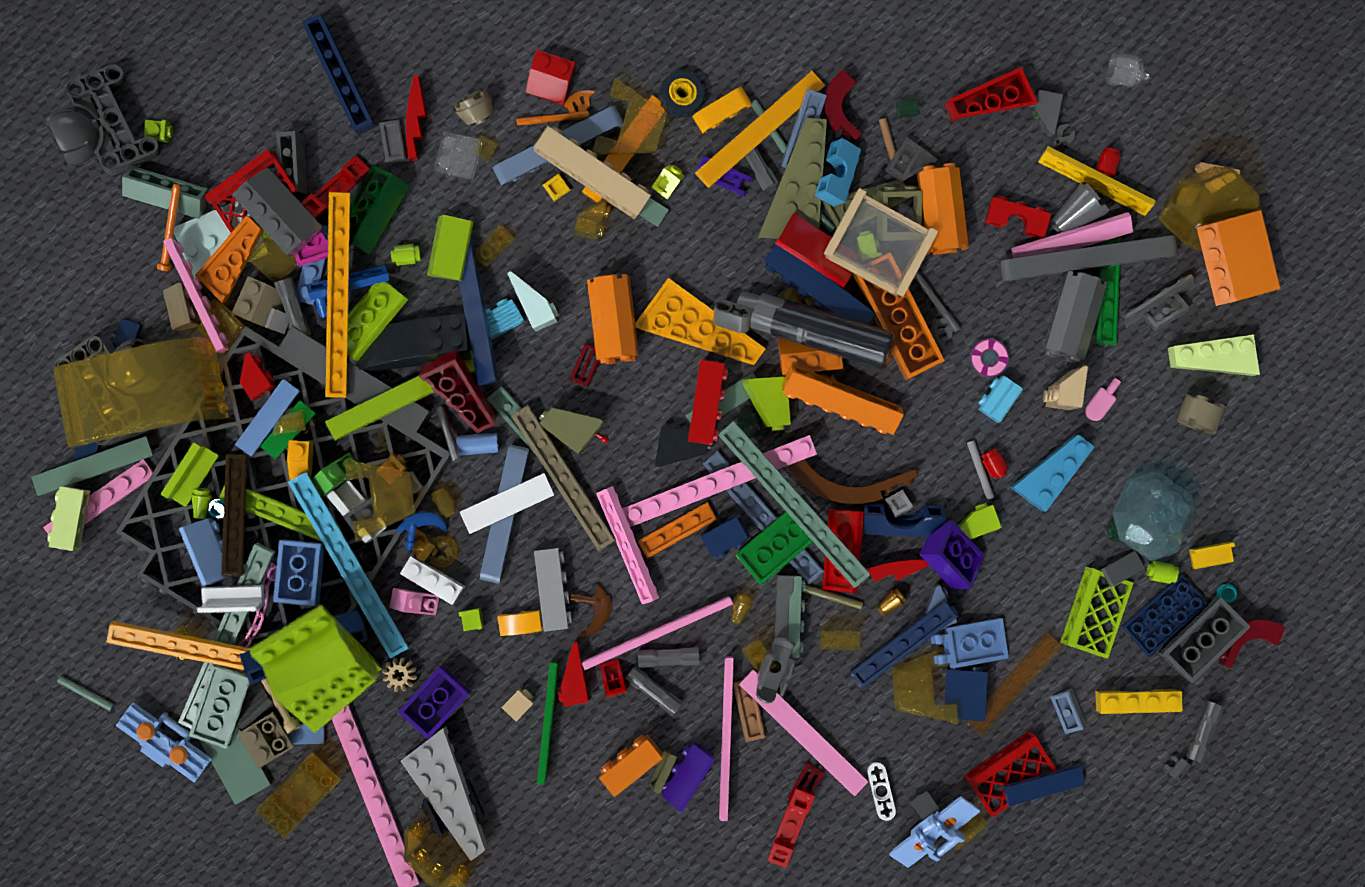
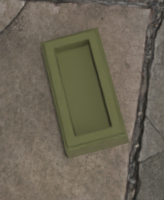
M667 749L664 750L663 759L659 761L648 784L654 792L659 794L677 759V756Z

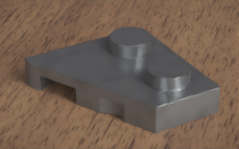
M906 137L903 139L885 171L902 182L923 170V167L935 163L937 158Z

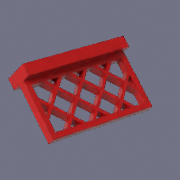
M265 150L205 195L208 203H212L230 233L235 229L232 225L233 216L241 217L243 220L248 213L243 209V215L234 214L235 204L238 201L232 194L246 180L265 168H270L275 164L278 169L277 177L282 182L288 184L290 187L289 191L292 194L298 191L277 159L275 151ZM225 200L231 201L229 213L224 212L220 207V204Z
M1028 731L965 774L964 777L993 818L1009 807L1004 802L1006 800L1004 787L1001 795L992 794L994 784H1010L1008 782L1010 772L1020 774L1018 781L1023 780L1024 775L1034 777L1042 775L1038 774L1041 763L1049 765L1051 768L1050 772L1057 769L1040 745L1037 737L1031 731ZM1034 747H1037L1039 750L1038 759L1028 758L1029 751ZM1017 759L1023 760L1021 770L1011 769L1012 763ZM1027 761L1036 762L1034 773L1025 771ZM997 772H1006L1004 782L995 780ZM983 782L990 783L988 793L980 792L977 786ZM990 798L1000 799L999 806L994 810H991L989 806Z

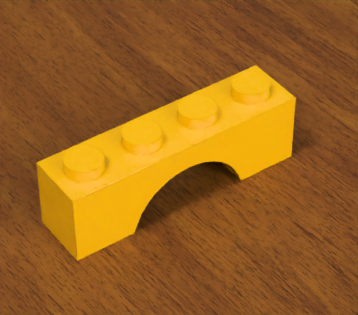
M1155 689L1139 692L1095 691L1096 711L1100 714L1183 712L1182 691L1177 689Z

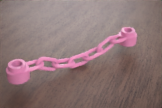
M270 563L261 584L264 585V590H266L263 611L261 612L260 609L256 611L252 627L238 646H241L246 641L249 642L245 646L248 648L262 626L269 598V586L271 581L276 580L277 565L274 563ZM258 617L261 618L259 625H256Z

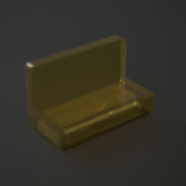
M819 629V650H860L862 631Z

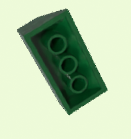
M372 165L350 203L349 244L370 255L372 250L375 249L380 236L386 230L391 217L396 213L401 200L406 196L410 185L392 173Z

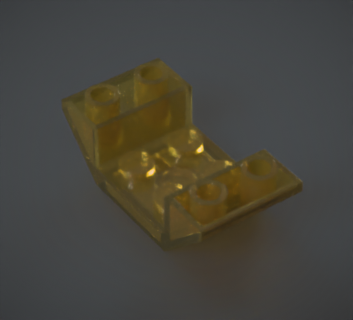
M312 751L298 768L255 811L285 839L342 779Z
M412 822L404 832L405 862L431 887H466L471 878L467 868L463 865L459 867L456 864L444 875V869L438 863L433 864L428 859L430 856L425 850L418 849L427 837L425 834L426 829L420 823L415 824Z

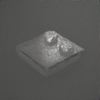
M443 131L434 171L473 180L483 141Z

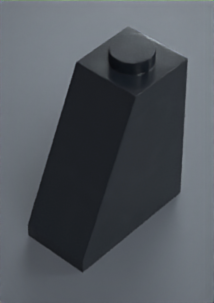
M661 427L655 467H662L706 455V450L710 451L711 445L688 442L689 431Z

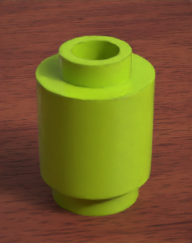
M406 244L394 246V250H391L392 262H396V265L400 266L416 264L417 261H421L419 245Z
M1153 561L1151 564H1148L1146 574L1151 581L1170 584L1177 581L1179 569L1170 563Z

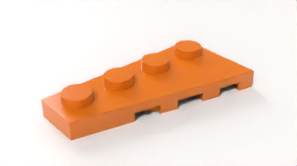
M248 215L195 274L222 303H226L264 231Z

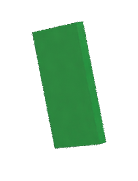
M785 512L735 555L756 581L762 585L813 541L793 518Z

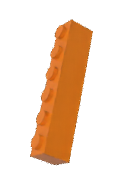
M791 364L782 383V391L787 397L801 399L810 406L817 405L828 413L835 412L846 420H856L862 426L874 427L883 434L889 433L894 435L904 415L902 406Z

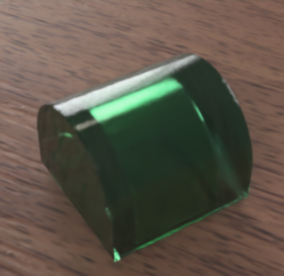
M918 100L899 101L895 104L897 118L918 116Z

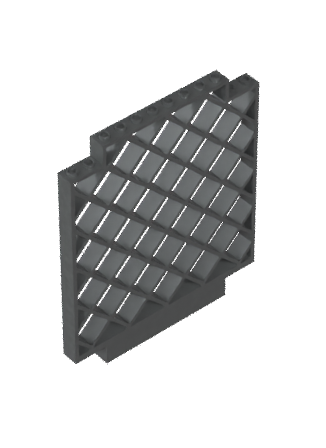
M244 326L116 533L121 535L120 539L128 544L134 543L138 546L137 549L148 555L150 553L137 574L142 577L141 580L150 586L154 584L159 588L158 591L166 596H173L181 606L191 607L194 609V614L202 618L204 616L211 620L210 623L219 628L223 618L215 614L216 612H197V608L202 605L173 588L175 585L200 580V578L195 576L173 582L167 551L183 548L186 545L181 543L165 547L159 517L184 511L187 525L196 523L193 504L190 501L188 506L157 512L153 489L158 481L170 479L174 474L173 472L163 475L171 460L173 461L175 471L181 463L179 447L184 439L203 435L205 446L216 453L211 433L238 427L241 437L246 430V425L250 424L255 418L244 419L238 395V390H243L241 384L236 385L232 369V363L236 356L256 351L264 363L262 365L263 369L267 372L269 369L264 348L297 367V371L273 376L274 382L299 376L304 402L313 411L314 408L341 402L344 413L350 410L348 400L360 405L393 389L368 372L358 370L357 366L347 360L346 398L337 397L312 403L306 374L326 385V346L294 327L290 328L281 345L278 346L251 328ZM247 338L256 342L254 345L242 347ZM224 375H226L228 387L216 390ZM273 389L266 394L267 399H269L271 394L274 392ZM230 393L236 421L210 427L205 408L206 404L213 396ZM416 402L381 418L383 423L363 427L344 436H349L354 459L361 467V470L357 473L362 495L366 501L370 499V493L364 469L382 465L389 458L363 464L356 434L384 428L390 455H396L390 426L426 447L424 450L401 455L404 459L426 454L431 474L430 479L423 486L424 488L420 490L422 492L410 510L407 499L401 503L404 521L407 520V516L418 511L451 458L450 451L419 433L431 411ZM293 408L287 409L283 416L287 415ZM314 416L309 422L313 440L304 442H314L320 470L327 467L322 443L334 440L332 435L320 438L316 416ZM199 417L202 429L189 432ZM279 420V422L276 424V426L274 427V429L281 423L280 420ZM288 447L281 454L287 482L263 488L259 486L253 459L268 456L269 454L266 451L255 453L253 457L247 454V470L252 491L261 494L288 487L292 507L301 510L300 503L288 484L290 481L287 464ZM432 452L442 457L437 467H435ZM217 460L211 468L217 498L220 497L224 487L219 467L225 466L226 460L220 462ZM327 497L328 510L337 525L340 526L342 532L338 515L339 510ZM146 502L148 515L136 518ZM258 516L260 525L245 528V533L261 529L265 547L275 551L269 527L280 524L275 522L268 523L267 519ZM150 519L156 548L130 533L128 529L131 524ZM396 529L381 532L373 539L378 562L373 571L365 572L369 576L371 584L405 530L400 533ZM299 533L300 541L309 542L306 535ZM395 534L383 553L380 537ZM361 537L347 540L348 544L363 541ZM274 554L271 563L277 565L278 557ZM157 557L159 558L164 582L149 573ZM236 577L237 584L239 582L240 577ZM340 578L323 582L321 587L345 582V580ZM209 584V585L202 586V588H204V587H211V586H210V584ZM349 587L351 606L345 614L356 611L359 606ZM321 593L320 603L318 605H315L316 608L320 607L321 605L323 606ZM273 594V595H269L268 600H269V599H273V598H274V594ZM278 602L285 628L291 624L287 603ZM253 611L249 612L246 619L248 631L254 621ZM345 614L336 615V616H333V617H334V618H337V617L343 616V615H345ZM282 629L257 633L249 648H253L261 643L258 641L259 638L274 635ZM241 631L239 638L243 639L247 633Z

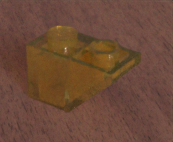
M602 199L578 214L574 229L575 236L598 241L599 237H603L605 226L602 225L604 217L608 218L610 206H607V200Z

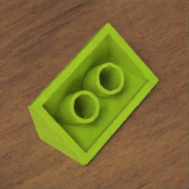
M448 215L438 217L427 276L462 281L472 232V221Z

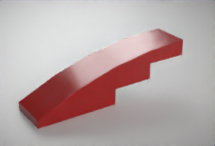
M418 75L413 78L406 114V142L408 158L411 162L419 161L416 141L423 140L420 120L428 119L421 79Z
M906 559L886 562L865 569L870 573L875 582L891 574L898 581L930 565L924 559Z

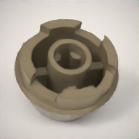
M486 89L482 90V92L478 90L462 99V102L457 100L453 103L456 109L455 113L467 125L476 123V125L487 121L486 117L493 114L492 96L488 94Z

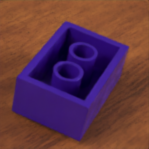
M441 665L398 713L425 738L429 739L472 691L445 666Z

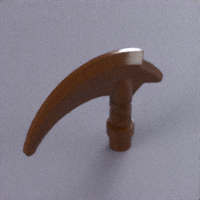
M599 584L595 585L597 593L594 596L571 593L570 601L579 604H593L595 607V614L591 624L585 631L577 635L578 638L596 633L605 625L611 611L610 594L606 595Z

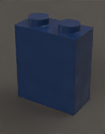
M963 667L946 669L944 719L985 722L988 672H984L982 667H971V671L963 670Z

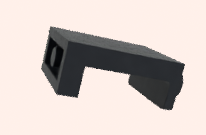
M466 778L465 781L470 793L468 796L471 805L475 807L476 812L474 814L476 819L479 820L485 816V812L470 779ZM425 797L422 800L423 804H421L425 815H429L431 819L430 827L433 833H437L438 837H441L449 832V829Z

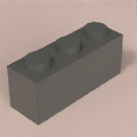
M297 131L277 132V159L298 190L293 195H308L305 135ZM282 182L290 190L288 184L286 182Z

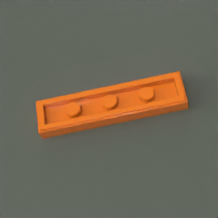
M708 502L638 540V543L646 558H649L714 522L717 518Z

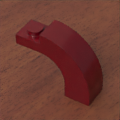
M842 69L832 79L827 88L823 112L825 119H827V125L834 135L841 129L843 131L841 135L848 142L851 140L855 143L862 134L844 116L842 101L855 88L856 82Z
M1263 619L1244 620L1250 628L1218 658L1220 659L1218 664L1231 669L1241 647L1253 639H1262L1278 646L1286 627Z

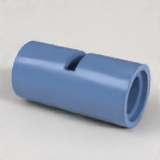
M497 432L459 435L456 437L459 456L499 452Z

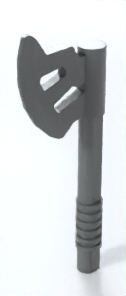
M917 270L914 278L943 315L941 319H933L931 333L939 348L945 351V342L952 338L953 331L956 332L961 327ZM949 324L946 328L938 329L940 325ZM947 333L945 337L939 339L940 334Z

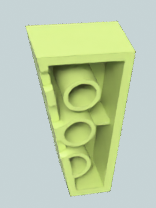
M1254 335L1168 348L1171 368L1248 376L1260 375Z

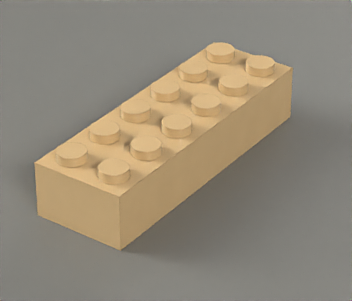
M547 126L535 144L533 152L635 219L651 196L648 194L649 190L640 184L634 185L630 182L632 179L628 175L615 172V167L606 161L602 163L597 160L598 156L588 149L587 151L579 147L581 144L572 138L568 140L563 137V132L555 126L552 128Z

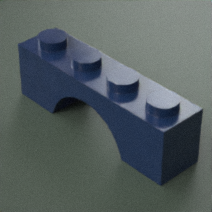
M863 503L862 534L929 537L945 525L946 522L944 506L924 505L918 513L912 516L895 518L886 510L884 504Z

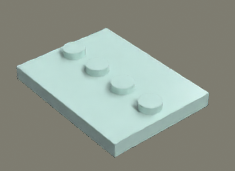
M239 202L235 204L234 214L243 215L244 207ZM231 204L221 207L222 210L229 213ZM216 210L202 215L200 219H192L174 228L177 242L181 243L185 251L182 254L185 260L188 259L193 267L191 273L194 278H197L195 274L231 234ZM233 216L232 225L234 228L241 222V217ZM262 234L247 263L270 253Z

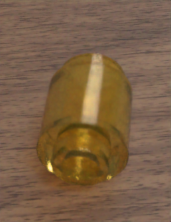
M443 487L431 494L433 498L431 500L440 517L444 515L447 518L456 513L455 509L458 506L449 490L447 491Z

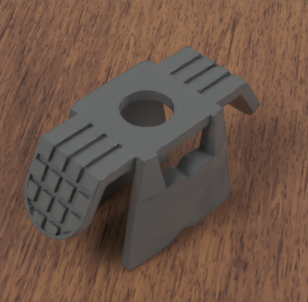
M775 638L770 651L767 650L758 671L756 696L763 703L774 702L779 684L780 696L783 697L795 665V661L790 658L795 643L789 639ZM772 661L781 663L780 671L774 673L769 670Z

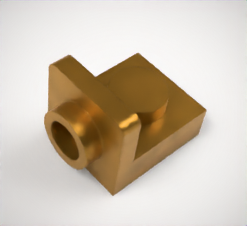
M391 454L390 458L376 470L389 485L397 481L409 469L406 466L407 461L400 454L397 456Z
M416 528L414 537L416 541L413 551L417 559L424 562L435 548V544L428 534Z

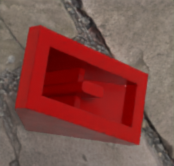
M619 659L599 664L606 696L610 697L627 692Z

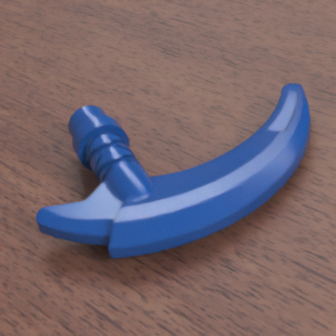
M419 512L407 516V520L396 529L398 533L404 530L408 531L407 538L405 539L406 550H413L416 541L414 538L416 528L420 526L434 525L441 528L444 533L447 532L444 520L432 512Z

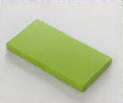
M387 281L373 284L348 314L347 354L356 362L408 301L405 296Z

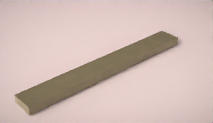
M529 405L511 415L597 550L599 551L615 541L553 442L539 424L540 422Z

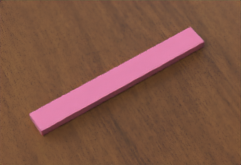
M729 596L590 657L584 660L582 665L585 670L733 605L732 600Z
M733 656L725 657L720 821H728Z
M752 669L739 685L852 795L856 796L868 781L778 693L774 702H761L756 696L758 674Z

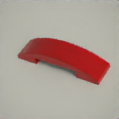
M355 155L341 167V171L314 195L311 193L301 202L302 205L317 219L329 210V192L349 193L370 169Z
M798 788L794 790L767 859L768 862L787 868L793 853V847L815 798L814 794Z

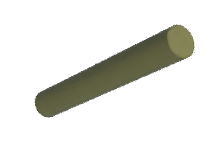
M805 584V593L860 610L862 609V601Z

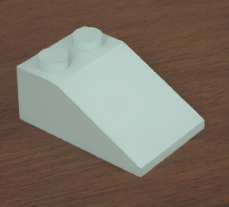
M511 271L507 273L532 328L536 332L558 322L556 317L559 314L553 303L549 304L543 296Z

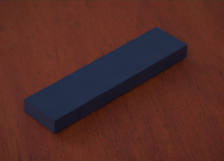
M1078 764L1006 784L1003 787L1006 803L1008 806L1084 786L1085 781L1082 766Z

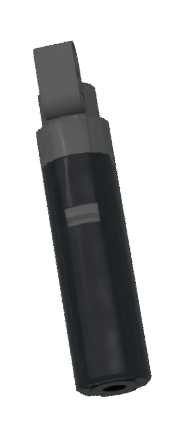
M742 291L737 303L719 300L714 306L713 322L719 327L738 333L748 332L751 327L772 336L880 370L887 367L895 345L896 336L894 332L766 293H762L760 296Z

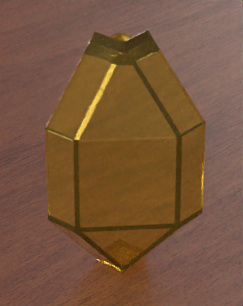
M1214 166L1179 182L1165 200L1158 220L1185 245L1202 252L1197 227L1202 224L1261 210L1259 195L1232 167Z

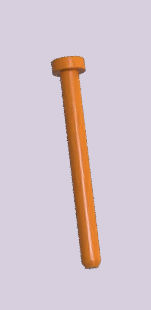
M180 184L172 186L164 241L169 238L173 239L181 190ZM163 244L161 262L157 263V269L171 271L172 264L169 263L170 254L165 244Z

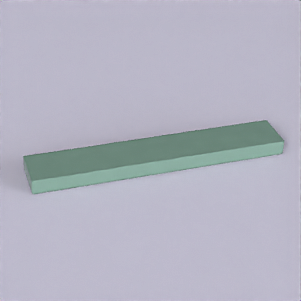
M148 436L32 476L31 478L37 495L41 496L58 490L60 486H70L154 456V452Z

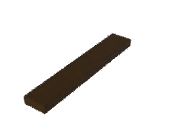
M226 454L222 577L244 576L247 454Z

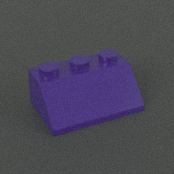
M954 521L947 522L927 537L920 553L921 557L952 589H972L985 556Z
M694 741L691 745H686L682 752L684 756L682 761L675 763L671 770L674 774L670 780H666L662 789L661 796L680 812L684 811L715 760L713 753Z

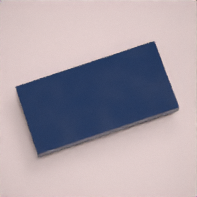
M1180 574L1175 583L1171 582L1121 627L1145 655L1150 657L1209 604L1187 578Z

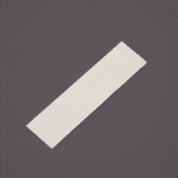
M543 473L460 511V514L469 534L554 496V493Z

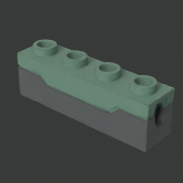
M777 575L775 638L781 637L793 641L795 647L792 649L790 657L799 658V653H803V641H800V633L804 632V620H800L801 612H804L805 601L801 600V592H805V580H802V576Z

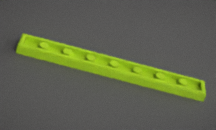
M470 351L471 360H464L472 374L475 372L472 351ZM417 376L325 421L336 441L434 391L426 381Z

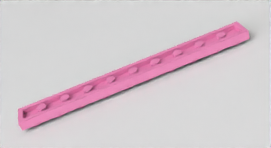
M809 435L763 454L778 470L814 456L817 452ZM740 462L622 508V510L626 514L629 526L632 527L756 477L743 462Z
M348 704L332 718L333 724L398 887H414L419 885L420 881Z

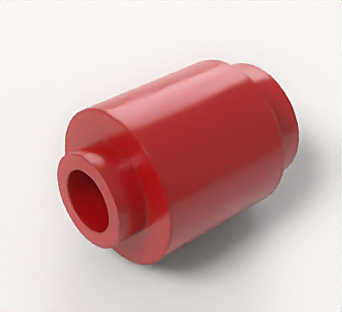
M1104 148V152L1100 154L1096 171L1108 177H1114L1121 158L1119 156L1120 152L1113 148Z
M996 448L982 455V462L991 478L996 477L999 479L1008 474L1006 470L1009 467L1000 451L998 452Z

